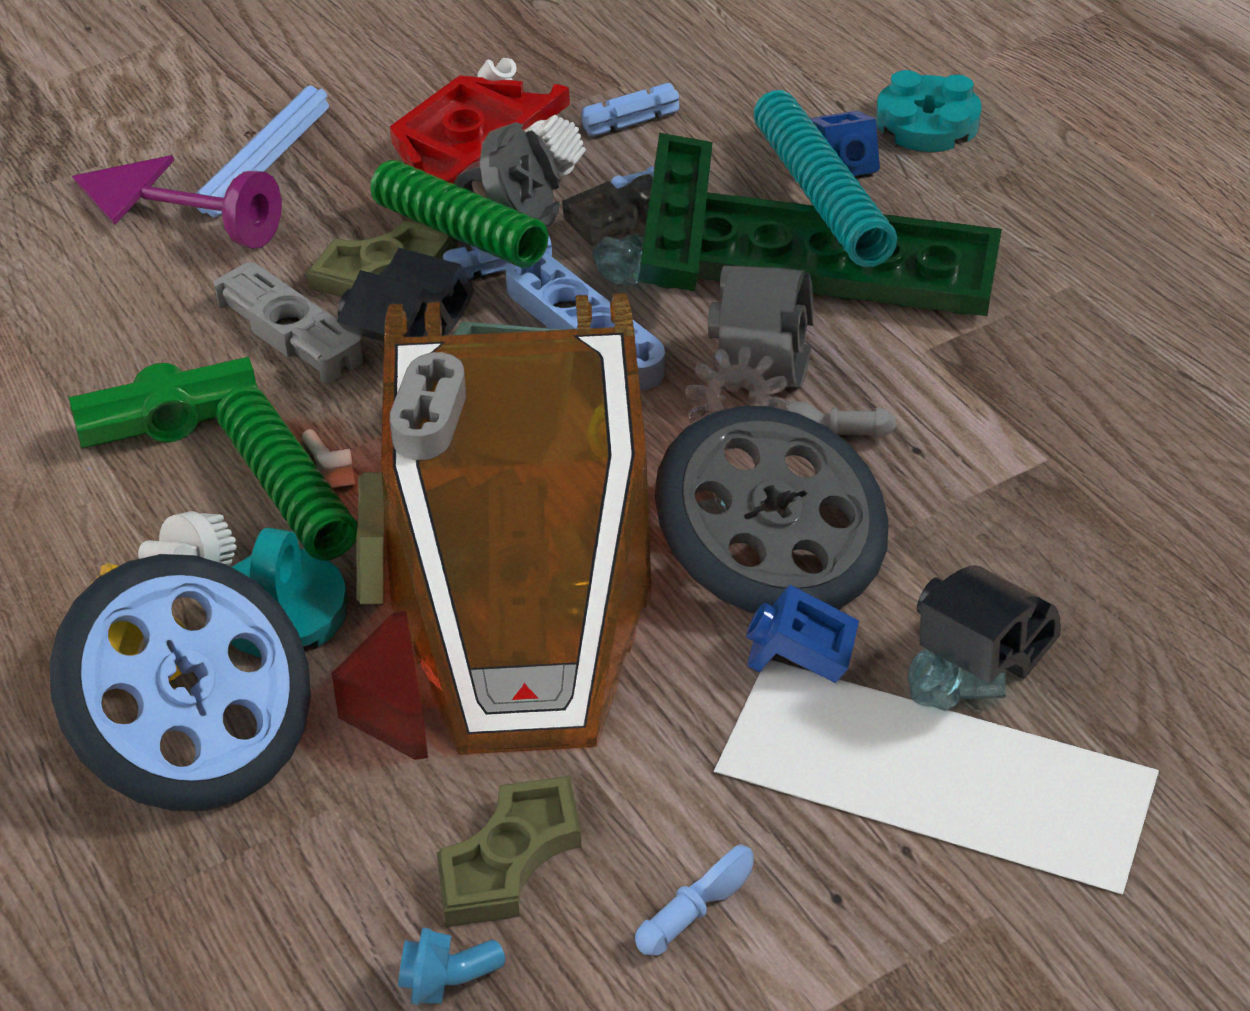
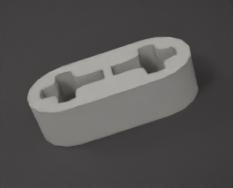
M443 352L427 353L411 361L406 369L390 412L392 444L396 452L405 458L428 460L445 452L451 443L466 399L464 366L453 355ZM435 383H438L435 392L427 391L428 389H432ZM422 419L430 420V422H425L422 428L419 429Z

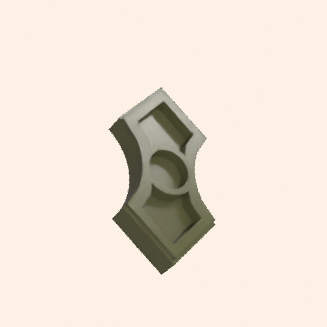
M404 221L387 234L371 239L354 241L334 239L306 272L308 288L342 297L348 289H352L360 270L379 275L390 264L398 248L443 259V254L446 251L458 248L457 239L436 231L431 227L409 221Z
M362 472V475H359L356 564L357 601H360V604L385 603L387 474L385 472Z
M570 776L500 785L498 805L487 824L469 839L441 848L440 851L436 852L446 927L519 917L521 892L531 874L551 857L564 851L581 847V830Z

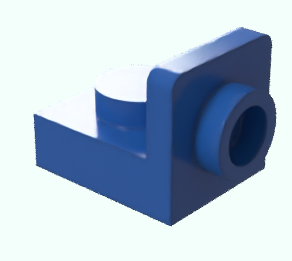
M857 110L810 118L854 176L879 171L880 161L875 118Z
M789 584L774 602L773 606L764 602L755 612L746 632V638L753 641L747 667L760 672L777 653L836 683L849 669L859 620Z

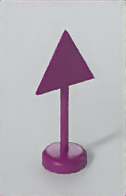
M173 155L72 176L74 182L114 225L140 198L222 211L224 228L230 239L242 247L254 249L261 248L271 241L277 231L281 218L282 198L279 186L274 177L264 171H244L231 181L224 198L151 187L175 161Z

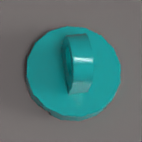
M269 527L262 529L256 539L252 555L232 566V568L259 583L282 606L298 631L302 646L310 645L318 640L319 647L330 640L345 621L348 598L346 585L340 570L329 560H317L312 558L305 549L299 548L297 536L292 531ZM242 638L233 639L230 642L238 650L262 658L260 650L253 642Z

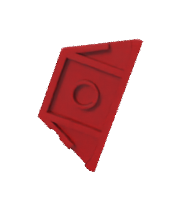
M459 75L389 126L391 141L405 164L454 184L456 178L464 169L474 162L480 161L482 144L490 131L515 122L523 124L522 129L525 130L537 121L547 120L553 115H558L570 105L569 87L553 84L549 94L524 92L523 81L505 79L490 81L483 77Z

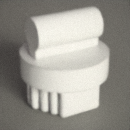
M553 115L547 120L537 121L524 130L525 132L533 130L542 138L552 154L559 179L573 170L575 164L586 151L585 147H582L583 141L579 140L581 138V134L577 133L579 128L575 127L573 122L569 123L568 120H564L562 117L558 118L557 115Z
M189 511L168 517L162 524L159 541L147 540L143 542L139 548L138 557L140 559L158 554L195 555L229 565L232 563V557L235 554L233 551L237 548L233 544L236 539L230 536L232 534L231 530L226 529L228 524L221 522L224 520L223 515L199 514Z

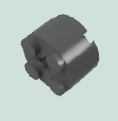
M723 266L720 277V296L722 302H712L708 313V335L710 338L719 339V349L715 353L713 376L716 384L776 388H800L803 385L811 352V345L805 344L807 325L813 326V290L809 273H804L805 270H796L794 268Z

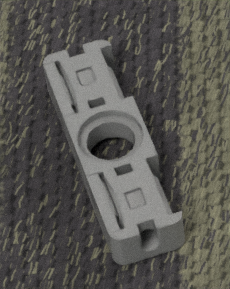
M254 262L244 263L214 281L219 308L228 305L249 320L251 331L286 357L295 353L320 372L321 382L331 383L341 377V369L345 366L353 370L363 363L360 335L343 329L336 318ZM285 318L301 319L293 324H275V322Z

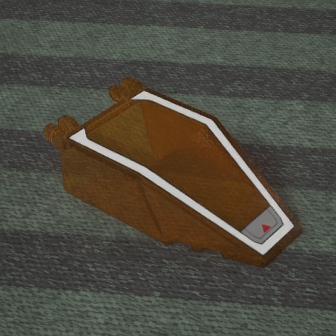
M626 293L612 294L610 320L614 327L590 328L592 323V304L588 301V295L576 296L577 329L442 336L440 302L427 303V310L425 311V329L428 332V336L405 337L408 326L407 314L403 309V304L388 305L384 329L381 473L391 606L397 620H401L409 637L410 649L417 664H421L429 682L430 693L458 755L597 747L620 683V671L627 652H631L636 638V626L643 607H647L652 593L646 444L631 306ZM443 352L453 355L464 366L466 399L451 443L445 452L428 460L405 458L396 452L392 444L390 412L406 369L411 361L427 353ZM435 383L434 387L427 391L435 392L438 383ZM422 419L419 429L422 428L425 422H430V420Z

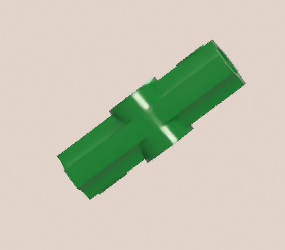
M248 356L187 371H182L173 364L155 363L141 370L136 375L133 383L68 398L80 447L83 449L143 434H148L154 440L164 443L176 442L191 434L199 421L216 418L218 404L228 392L241 386H253L257 389L258 386Z

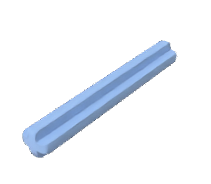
M312 85L305 87L202 186L196 194L224 198L231 181L242 172L255 170L265 172L329 108V104L325 99L327 93L322 88L317 90ZM197 208L200 213H208L213 218L219 217L222 214V211Z

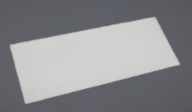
M770 660L761 670L714 772L1123 895L1159 770L839 679L836 683H833L812 671Z

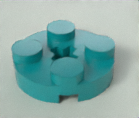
M901 70L892 74L890 85L885 87L878 96L876 125L883 135L885 127L888 131L894 133L895 143L904 148L924 152L946 151L954 148L955 139L962 138L968 134V142L976 136L980 127L982 104L980 98L973 92L974 83L969 77L959 74L947 77L920 75L911 70Z

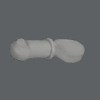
M792 401L775 407L796 412L826 426L838 436L875 435L876 438H882L889 435L896 427L895 416L882 408H876V411H839L838 408H832L830 414H824L807 402Z

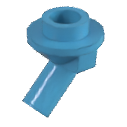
M422 928L419 942L405 940L398 987L412 989L411 1004L442 1003L445 985L463 984L501 969L505 964V954L501 945L495 940H488L450 955V935L434 932L430 928Z

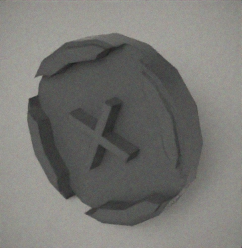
M517 122L490 131L482 144L480 161L474 162L458 175L454 184L474 192L472 181H480L483 183L489 199L542 221L546 228L551 226L560 207V201L553 203V190L559 188V174L552 154L546 144L533 130L525 132L522 129L523 124Z

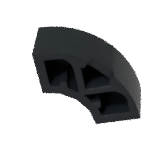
M398 248L390 264L379 275L362 270L359 271L352 289H348L340 300L337 322L348 332L393 345L426 343L433 336L444 339L463 315L475 290L461 264Z
M967 566L951 574L945 580L934 577L923 589L917 603V613L921 615L920 646L989 684L1005 669L1025 679L1060 637V615L1053 604L981 566Z

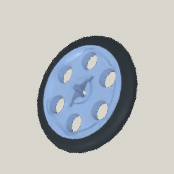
M158 554L127 561L99 576L74 600L57 630L49 663L50 694L60 729L79 760L106 786L138 803L170 811H208L241 801L267 785L291 759L305 731L311 701L309 664L298 631L282 606L259 583L229 565L195 555ZM180 597H189L199 602L206 612L204 628L190 631L179 626L172 616L171 607L173 600ZM119 621L130 622L136 625L144 637L142 652L134 656L123 655L117 652L111 646L108 639L110 625ZM233 639H247L257 646L262 657L261 666L258 671L244 672L234 667L228 656V646ZM176 665L182 674L194 672L198 678V683L190 689L191 696L185 687L173 689L169 684L168 679L177 671ZM117 688L132 694L138 705V716L134 722L123 725L114 723L107 718L101 705L102 696L106 691ZM233 704L242 705L254 714L257 721V731L253 738L242 740L228 733L223 724V713L227 706ZM180 731L191 738L196 751L191 765L178 767L164 759L160 751V740L164 733Z

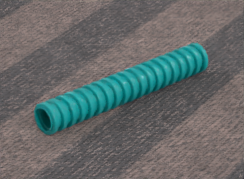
M772 90L764 94L754 107L753 119L756 126L779 156V159L784 163V166L789 170V173L794 177V180L799 184V187L804 191V194L826 225L831 229V232L843 249L848 253L850 259L855 264L863 267H874L884 263L896 248L897 235L894 227L871 200V197L849 171L848 167L817 129V126L812 122L797 100L789 92L783 90Z

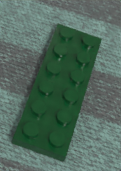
M707 192L697 278L720 281L723 266L794 268L796 270H805L804 273H809L813 294L835 296L846 300L858 299L889 303L900 307L912 306L950 311L961 315L988 316L1002 229L883 214L895 229L897 235L896 248L884 263L874 267H863L855 264L850 259L848 253L843 249L813 205Z

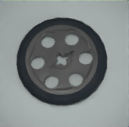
M738 406L713 412L686 427L668 446L658 467L654 495L660 528L673 555L696 582L717 598L746 612L755 613L764 602L773 606L774 602L790 584L839 609L860 596L879 573L887 552L889 527L882 491L869 466L851 445L826 426L796 412L770 406ZM730 448H737L747 452L752 457L755 467L750 470L735 468L726 460L724 451ZM794 455L805 458L815 469V476L801 477L794 474L788 468L785 457ZM700 491H709L717 494L725 502L727 511L722 514L706 512L696 502L695 494ZM764 502L770 509L778 507L783 509L787 507L782 517L777 511L766 513L764 510L759 512ZM827 505L839 508L847 516L849 526L847 528L830 526L822 519L819 508ZM733 543L750 545L757 551L761 564L754 567L739 564L732 558L729 552V545ZM802 549L815 554L822 564V572L812 574L799 569L792 559V552Z

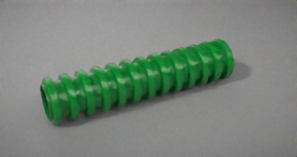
M388 160L382 163L375 170L371 179L370 191L376 204L472 247H476L517 267L530 268L537 264L545 253L549 238L545 224L534 217L494 202L489 198L437 178L398 160Z
M241 386L228 392L221 399L217 407L216 417L218 424L238 450L240 456L245 460V463L273 501L275 507L280 511L281 516L288 523L290 529L296 534L305 551L312 558L320 561L332 560L342 556L350 550L356 541L358 524L355 518L350 514L347 507L342 503L334 489L326 481V478L260 389L253 386Z

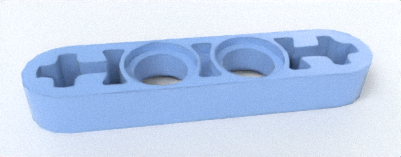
M544 253L537 264L530 268H520L506 262L507 294L547 328L578 331V335H589V332L601 329L623 333L629 389L635 391L648 390L662 382L665 376V349L660 340L546 253ZM567 301L579 304L572 308L553 306L556 303ZM577 340L576 351L601 370V359L597 352Z

